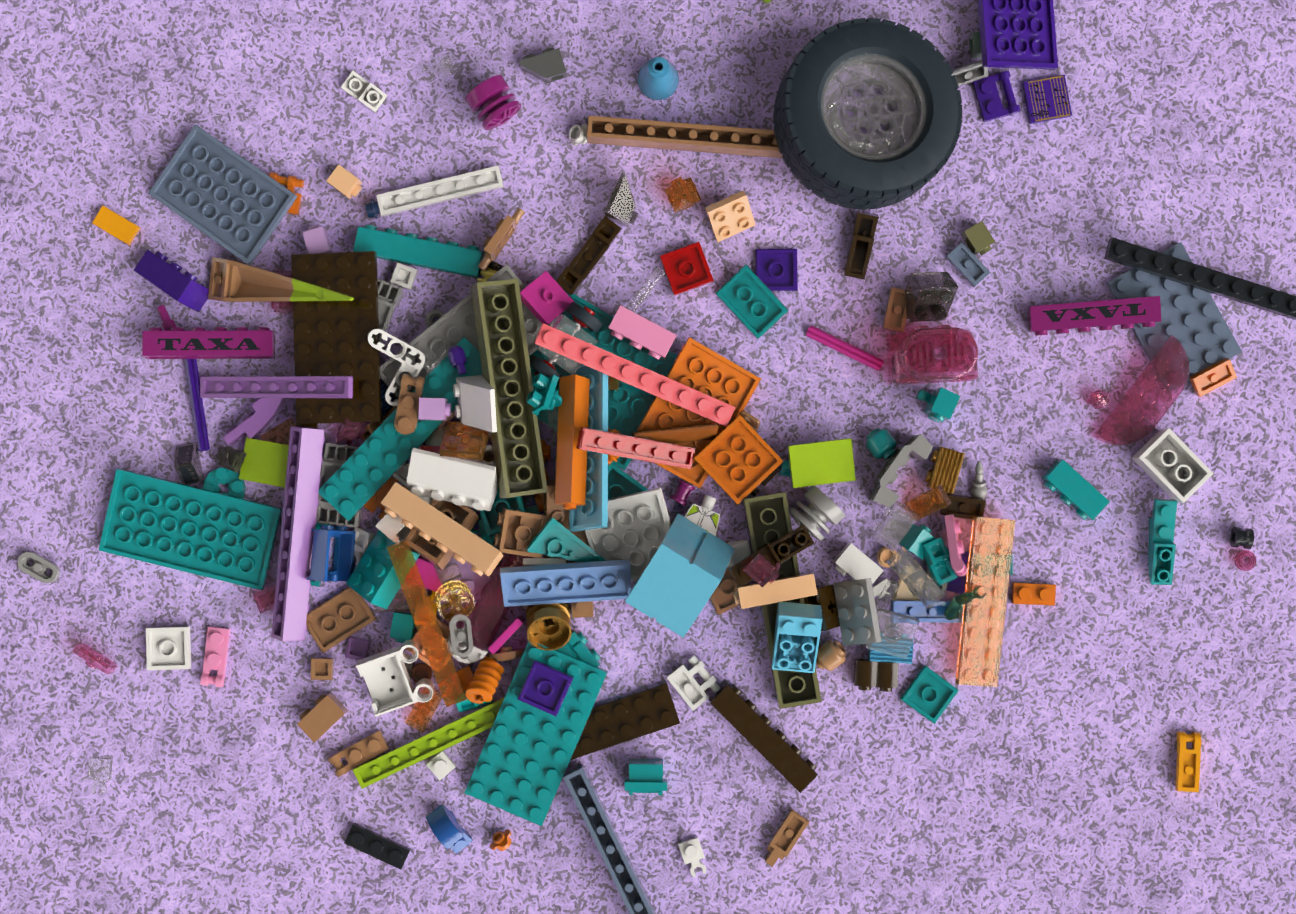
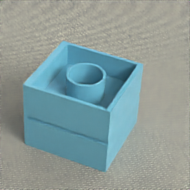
M677 514L663 542L639 580H636L625 602L650 618H656L658 623L684 638L721 582L735 548L682 515Z

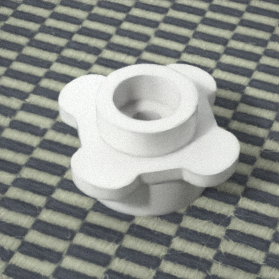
M587 124L571 127L569 138L572 145L577 146L579 143L585 144L587 142Z

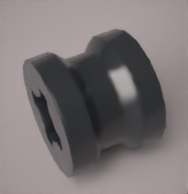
M1233 527L1230 536L1231 547L1243 546L1244 549H1251L1254 542L1253 529L1246 528L1241 530L1240 527Z

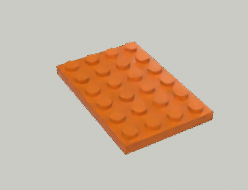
M690 337L687 338L666 376L669 379L736 407L728 426L741 415L742 410L745 409L761 378ZM655 396L636 431L715 423L718 425L717 437L727 427ZM714 439L674 444L695 448V458ZM694 459L691 469L655 463L698 488L702 487L708 476L707 472Z

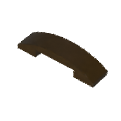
M604 216L592 232L591 237L556 280L563 290L571 296L574 294L606 253L622 228Z

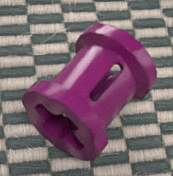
M679 479V484L675 492L670 495V498L686 506V500L691 491L695 490V487Z

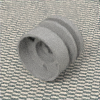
M812 486L804 494L809 504L805 506L798 501L796 505L802 511L799 513L794 508H791L789 513L799 527L804 525L810 536L821 542L824 537L818 530L821 528L829 534L830 530L825 523L829 521L833 525H837L846 515L816 486Z

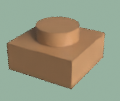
M311 658V680H333L334 658Z

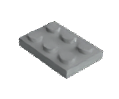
M871 578L833 583L843 646L881 642Z

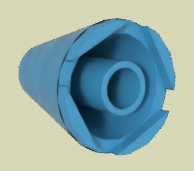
M655 57L647 61L640 68L637 77L638 87L648 98L665 100L672 96L678 87L679 75L677 69L666 59Z

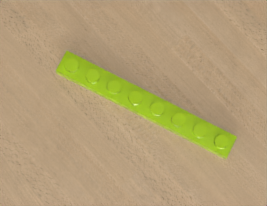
M504 698L354 768L353 772L361 789L491 728Z

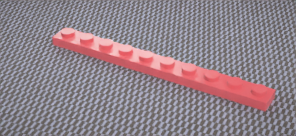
M542 323L534 341L539 346L726 427L736 408Z

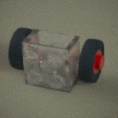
M572 302L566 311L573 317L576 323L565 315L560 314L551 327L595 346L598 341L584 331L582 327L596 333L602 326V323L593 316L595 313L586 306L582 308ZM539 345L535 349L545 355L548 361L541 360L534 355L529 359L530 367L536 371L534 375L541 373L550 377L554 374L559 377L557 385L562 375L556 371L553 365L557 364L571 375H574L581 366V363Z

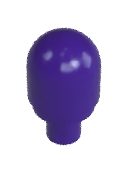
M452 346L448 350L450 364L453 368H457L459 375H464L467 373L465 364H467L465 352L460 346Z

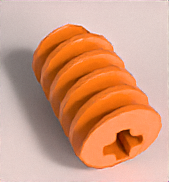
M489 657L480 659L474 676L465 692L469 701L482 704L492 700V695L496 691L495 688L498 686V681L501 680V675L504 673L502 665Z

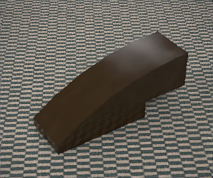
M857 210L844 276L865 280L879 219L878 214Z

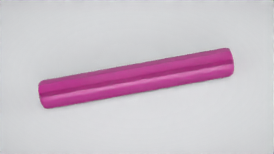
M809 326L806 332L807 337L877 371L883 365V360L814 326Z

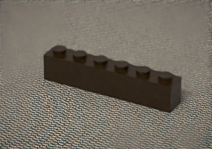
M726 683L709 700L710 704L801 793L818 776L815 771L816 765L809 758L805 761L800 756L801 750L795 744L790 746L785 741L787 738L780 729L775 731L770 726L772 722L764 714L760 716L755 711L757 707L749 699L745 701L740 696L742 692L734 684L730 686Z

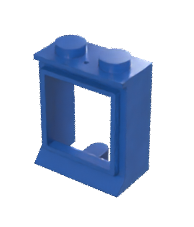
M321 525V529H312L314 534L311 574L306 580L347 582L353 573L356 531H347L348 527L335 526L334 530V526ZM330 537H336L333 571H328Z

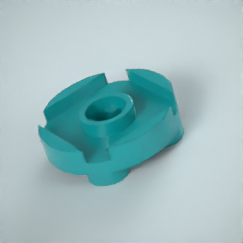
M218 468L207 475L202 489L220 493V484L225 485L228 483V490L230 491L228 493L223 492L222 494L244 498L246 486L245 481L239 479L240 473L232 468Z

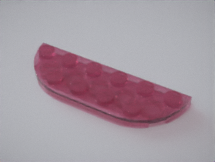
M1173 335L1168 337L1094 434V438L1112 445H1126L1137 442L1155 428L1179 397L1188 380L1189 361L1185 349Z

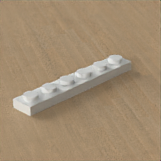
M494 166L378 194L376 197L381 216L383 217L503 188L504 185L499 166Z

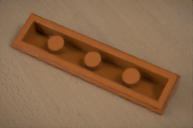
M707 423L632 431L631 436L670 444L711 440L716 438L718 425Z

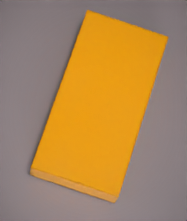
M103 205L92 224L128 245L132 243L140 229L139 226Z

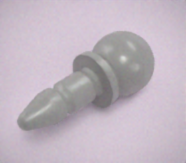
M978 461L975 467L976 473L975 480H972L971 495L972 497L984 499L987 496L988 490L985 486L987 481L983 480L984 468L981 461Z

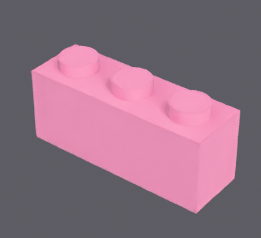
M621 305L609 326L612 336L619 340H622L623 337L631 341L629 345L638 350H641L643 347L649 351L648 355L657 360L660 357L665 359L677 336Z

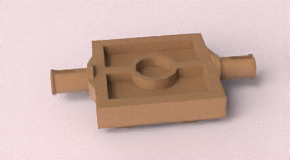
M517 208L512 217L507 215L505 219L501 218L495 227L497 231L493 237L489 236L484 242L485 255L477 266L478 268L485 271L491 261H495L516 230L519 220L525 214L522 209Z

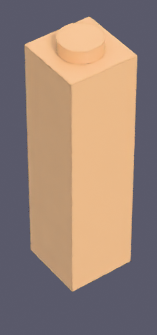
M813 573L758 582L741 587L737 586V592H733L735 604H740L741 609L818 595Z

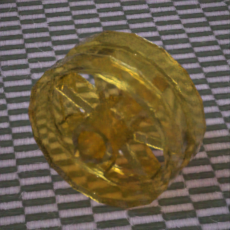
M450 581L445 583L435 594L434 601L439 615L445 620L450 621L457 614H464L468 617L474 610V596L470 588L463 582ZM465 592L469 594V597L461 598ZM442 600L447 601V603L440 606ZM451 607L450 612L444 611L445 609Z

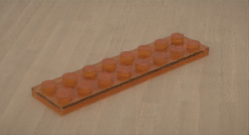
M973 516L955 683L958 685L998 687L1016 520Z

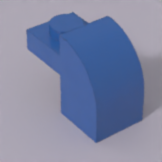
M443 804L426 816L432 832L446 849L450 848L457 854L473 841L470 834L459 826L455 815Z

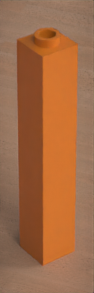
M576 374L560 377L559 396L562 398V404L558 407L555 504L563 505V509L575 510L576 506L585 505L587 451L577 449L576 446L580 427L588 428L590 379Z

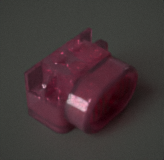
M939 325L936 328L918 326L912 329V331L886 335L889 385L966 382L978 379V347L972 333L968 330L950 327V325ZM935 349H939L942 352L941 360L934 357L933 352Z

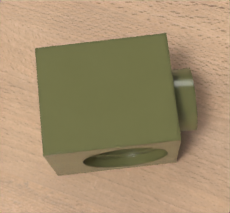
M983 221L960 234L974 255L980 253L982 256L992 249L990 245L995 242Z

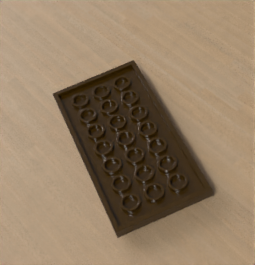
M377 252L291 255L292 278L354 298L352 301H292L295 376L353 377V398H296V424L382 422L380 351L372 347L368 342V333L373 329L379 328ZM379 333L377 335H372V338L374 339V344H377V342H379Z

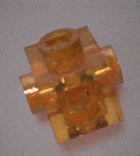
M682 177L676 178L670 182L671 186L664 190L675 213L686 210L702 200L691 177L687 179H682Z

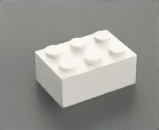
M1170 428L1160 429L1132 457L1171 499L1178 501L1177 503H1184L1214 474Z

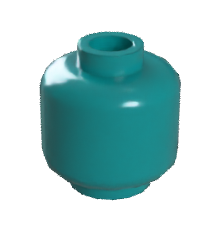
M877 428L866 437V447L876 459L885 458L887 460L896 453L894 449L897 446V441L887 429L880 430V428Z

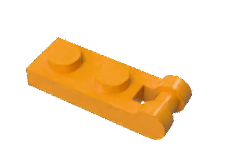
M1177 731L1175 790L1199 792L1200 732L1186 734L1185 731ZM1186 742H1191L1192 748H1186Z

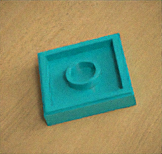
M924 665L900 699L935 724L959 690Z

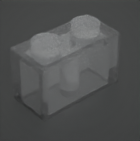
M896 501L890 507H886L883 512L885 516L882 521L877 520L871 529L873 531L872 538L892 552L895 551L918 518L917 513L899 501Z

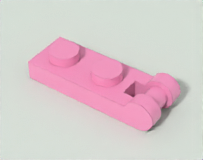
M953 514L945 515L951 567L957 576L962 577L967 574V567L961 557V553H964L963 541H959L958 533H962L959 520L956 521Z
M208 627L201 685L208 686L209 684H214L216 687L224 686L230 628ZM211 670H218L217 676H210Z

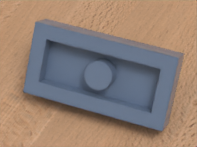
M963 242L946 256L949 262L973 288L991 273Z

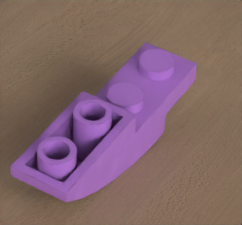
M255 398L256 402L251 406L256 413H249L243 418V423L229 428L226 431L227 435L223 437L228 445H233L246 434L249 438L255 439L272 423L287 398Z

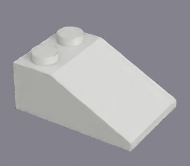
M482 375L457 377L456 384L453 385L454 397H457L458 405H455L456 418H459L464 425L489 432H497L494 388Z

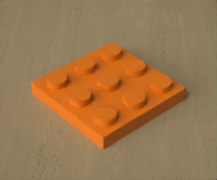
M741 415L694 458L737 505L783 462L777 453Z

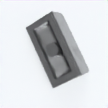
M982 60L952 70V76L955 75L959 86L988 77V67H983Z

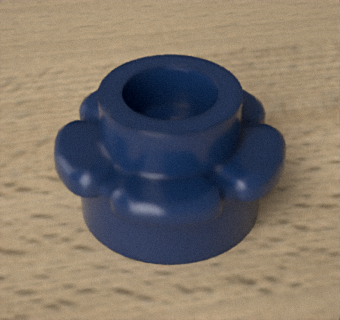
M371 198L370 201L365 202L368 217H375L377 219V214H381L378 201L374 202L373 198Z

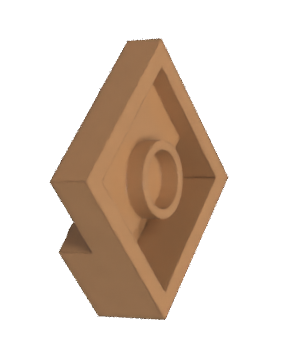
M503 508V513L499 512L497 518L500 532L495 534L493 545L501 553L541 558L542 554L530 553L526 550V547L546 524L548 516Z

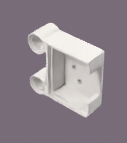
M406 640L401 646L358 660L356 668L360 677L363 676L372 698L371 706L375 717L416 702L424 703L431 700L434 692L433 682L430 679L424 678L420 679L416 686L413 687L405 663H413L418 658L420 646L415 640ZM408 647L413 648L415 654L407 655L404 649ZM427 687L430 690V692L428 694H422L419 691V688Z

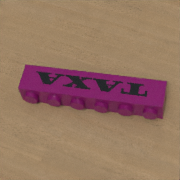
M1160 296L1029 306V332H1035V336L1048 335L1050 330H1056V334L1069 333V329L1076 328L1078 332H1090V327H1099V331L1112 330V326L1120 325L1121 329L1134 328V324L1141 323L1142 327H1155V322L1162 321Z
M151 327L149 331H143L142 356L146 359H275V333L268 327H258L255 331H248L246 327H236L235 331H227V328L215 327L214 331H205L203 327H194L192 331H184V328L172 327L171 331H162V328Z

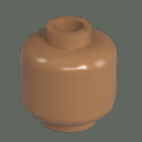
M827 640L818 647L817 666L820 669L825 668L828 671H833L845 662V648L837 640Z

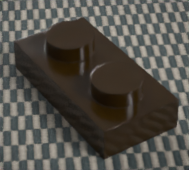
M943 493L940 515L953 514L954 517L983 521L986 500Z

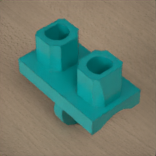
M540 373L533 378L532 385L538 388L539 392L531 391L527 396L526 402L533 406L532 413L536 416L539 415L541 410H553L554 407H559L562 404V398L558 395L559 391L555 389L559 377L554 374L547 377Z

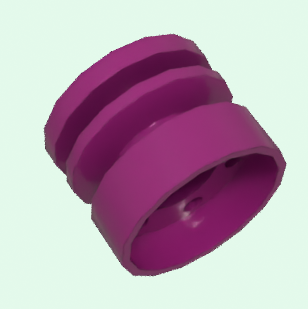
M496 75L483 81L465 97L473 112L481 111L477 119L483 122L484 130H491L506 123L521 109L520 102L514 101L516 99L514 94L505 95L509 90V85L502 75Z

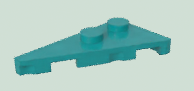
M553 517L546 522L526 547V550L530 553L534 552L551 557H560L576 562L606 561Z

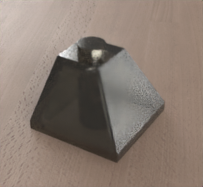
M621 173L604 213L611 221L628 228L630 224L634 225L639 213L636 212V203L626 174Z

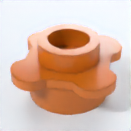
M506 829L504 832L497 831L494 833L490 848L492 850L497 848L499 851L506 850L512 842L509 837L511 831Z

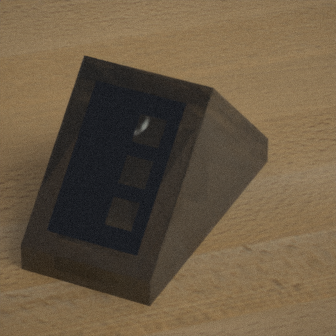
M197 442L177 445L174 467L182 484L191 486L204 483Z

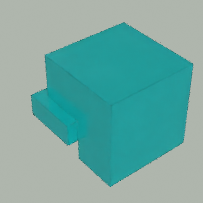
M629 759V778H625L624 790L629 791V795H633V793H658V796H663V791H667V779H663V759Z

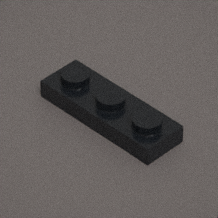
M356 823L352 824L344 844L400 870L411 850Z

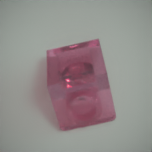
M759 553L745 566L744 571L763 587L768 582L771 584L778 578V570L781 565L777 562L773 566Z

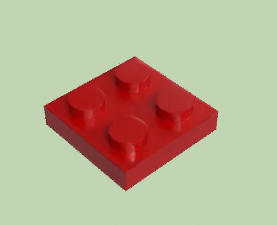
M700 242L660 256L674 296L714 282Z

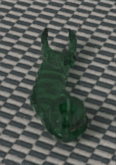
M979 585L972 592L968 591L955 596L946 608L944 616H946L947 620L956 619L965 604L972 602L975 598L983 599L987 592L982 596L979 595L977 590L982 587Z

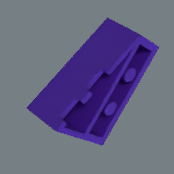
M147 249L134 268V271L176 301L199 312L208 300L209 289L197 282V277L190 272H182L183 267L174 261H171V263L167 262L168 257L161 252L153 253Z

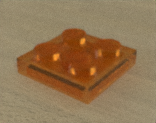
M448 421L439 449L440 456L483 460L490 432L464 425L461 422Z

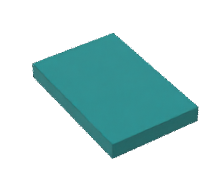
M747 264L715 293L757 339L789 311Z

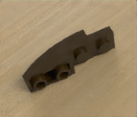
M802 525L750 554L728 569L738 586L741 587L814 544V541L806 527Z

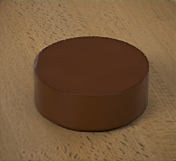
M418 663L411 670V677L415 683L420 679H431L433 675L432 668L426 663Z

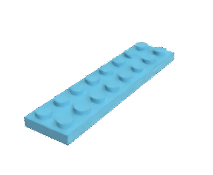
M579 362L571 364V375L576 374L590 379L588 428L608 432V375ZM587 451L585 505L576 506L575 510H569V531L574 532L608 527V454Z

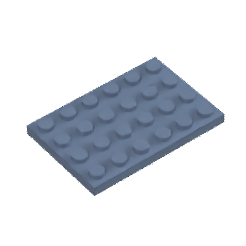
M196 124L148 193L249 265L253 263L298 197Z
M1181 242L1162 252L1163 254L1193 263ZM1134 268L1107 282L1115 299L1160 296L1162 321L1155 322V327H1142V323L1134 324L1132 330L1167 392L1190 381V376L1225 358L1230 359L1242 352L1209 292Z

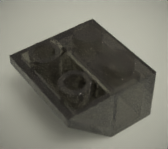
M948 272L910 274L905 288L907 320L909 322L946 320L958 289V285Z

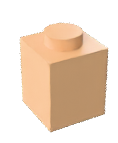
M339 164L326 180L348 199H351L352 196L356 197L362 189L360 186L362 182Z

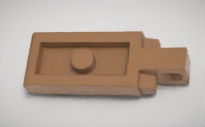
M791 809L768 843L769 845L766 849L770 852L766 856L765 862L773 867L778 858L783 860L784 857H787L810 821Z

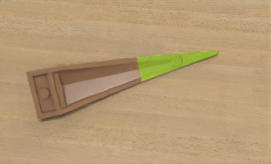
M212 257L208 299L223 302L354 300L351 296L237 260Z

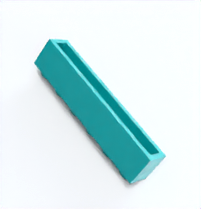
M365 225L364 228L358 227L353 252L375 251L379 259L473 278H479L481 269L477 266L482 261L484 254L482 251H479V247L467 245V248L459 247V243L447 241L446 244L438 243L439 240L432 237H426V240L418 239V235L406 233L405 236L398 235V231L392 229H385V232L378 231L377 227L372 225Z

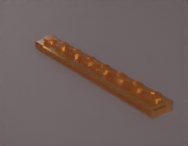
M408 540L388 546L387 550L446 707L467 700Z

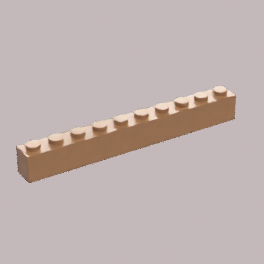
M588 116L587 143L770 158H782L783 155L780 154L774 130Z

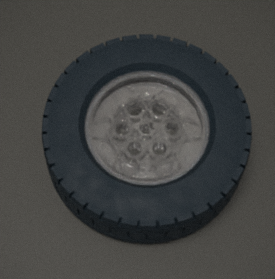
M859 18L844 21L825 29L810 40L798 53L784 75L777 91L773 112V125L780 154H783L782 158L785 164L791 168V173L797 180H801L800 183L805 188L811 189L813 194L821 199L824 197L825 201L834 205L839 204L841 207L850 209L870 210L884 208L901 202L912 196L936 176L948 161L957 144L962 125V105H960L962 99L960 90H957L959 85L955 75L952 76L953 71L948 62H943L945 57L938 49L934 50L935 46L928 39L923 40L924 36L915 30L910 32L909 27L900 23L895 25L896 22L885 19L881 21L878 18ZM874 89H878L881 95H877ZM853 91L860 93L861 97H856ZM887 105L892 106L894 108V112H891L888 109ZM846 110H850L854 117L849 116ZM880 124L885 125L888 131L882 130ZM859 127H864L867 130V134L862 133Z

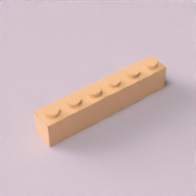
M395 482L381 502L385 507L384 512L392 518L398 516L402 519L401 523L410 530L413 527L420 531L418 535L427 541L432 539L437 542L435 546L446 553L449 550L455 554L453 558L464 565L467 562L472 566L471 570L479 576L485 574L489 577L503 557L501 551L397 482Z

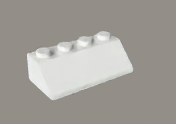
M413 448L407 476V486L410 492L416 496L431 497L437 501H448L458 506L465 505L480 511H491L498 492L495 466Z

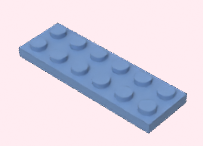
M630 559L500 568L504 607L627 599L632 590Z

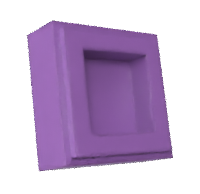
M350 636L345 658L355 660L367 658L370 640Z

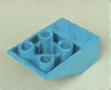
M778 602L772 659L773 670L815 672L823 620L821 605Z

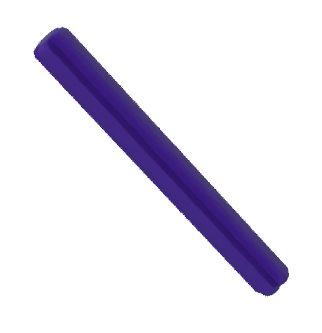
M185 359L197 447L200 452L208 451L210 446L203 399L200 398L197 359Z

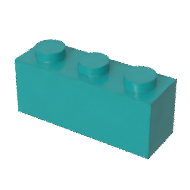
M1058 459L1042 477L1045 481L1044 486L1051 492L1056 491L1060 494L1061 497L1059 499L1067 506L1072 505L1076 509L1075 514L1084 521L1086 519L1094 520L1110 502L1063 459Z

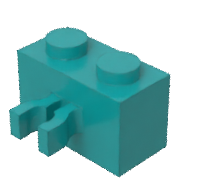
M940 387L934 389L932 394L919 390L916 399L928 403L924 413L928 414V419L939 423V421L943 422L951 419L960 395Z

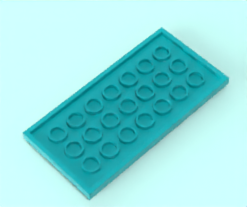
M118 468L114 477L99 551L262 591L265 587L283 508Z
M528 641L464 793L542 826L608 671L559 650H540ZM538 643L540 646H543V647H545V648H549V647H547V646H545V645H542V644ZM535 659L574 676L557 716L518 700Z

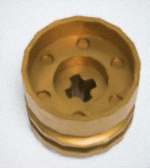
M568 603L527 605V639L531 645L540 650L551 651L562 648L569 642L572 634ZM538 643H540V644H542V645H545V646H547V647H549V648H545V647H543V646H540Z

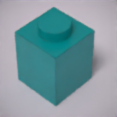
M911 523L898 544L923 560L925 556L922 546L936 540V538L930 534L932 530L925 525L917 526Z
M401 611L393 612L390 638H395V642L398 643L412 640L416 625L414 624L415 614Z

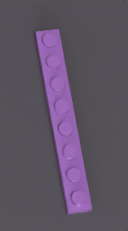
M200 377V398H353V377Z

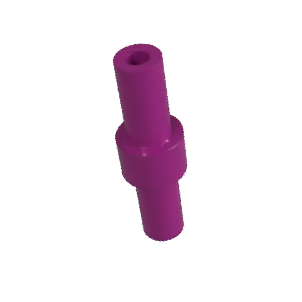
M165 305L157 307L156 309L163 322L161 325L164 331H171L172 327H176L174 320L170 319Z

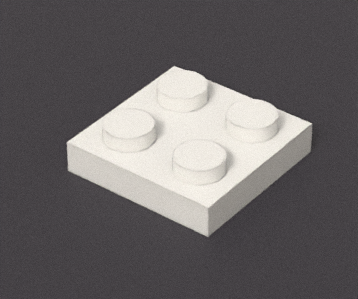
M190 626L146 628L147 670L191 669Z

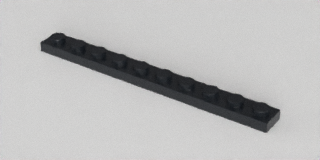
M1113 237L1108 241L1104 257L1106 260L1296 320V296Z

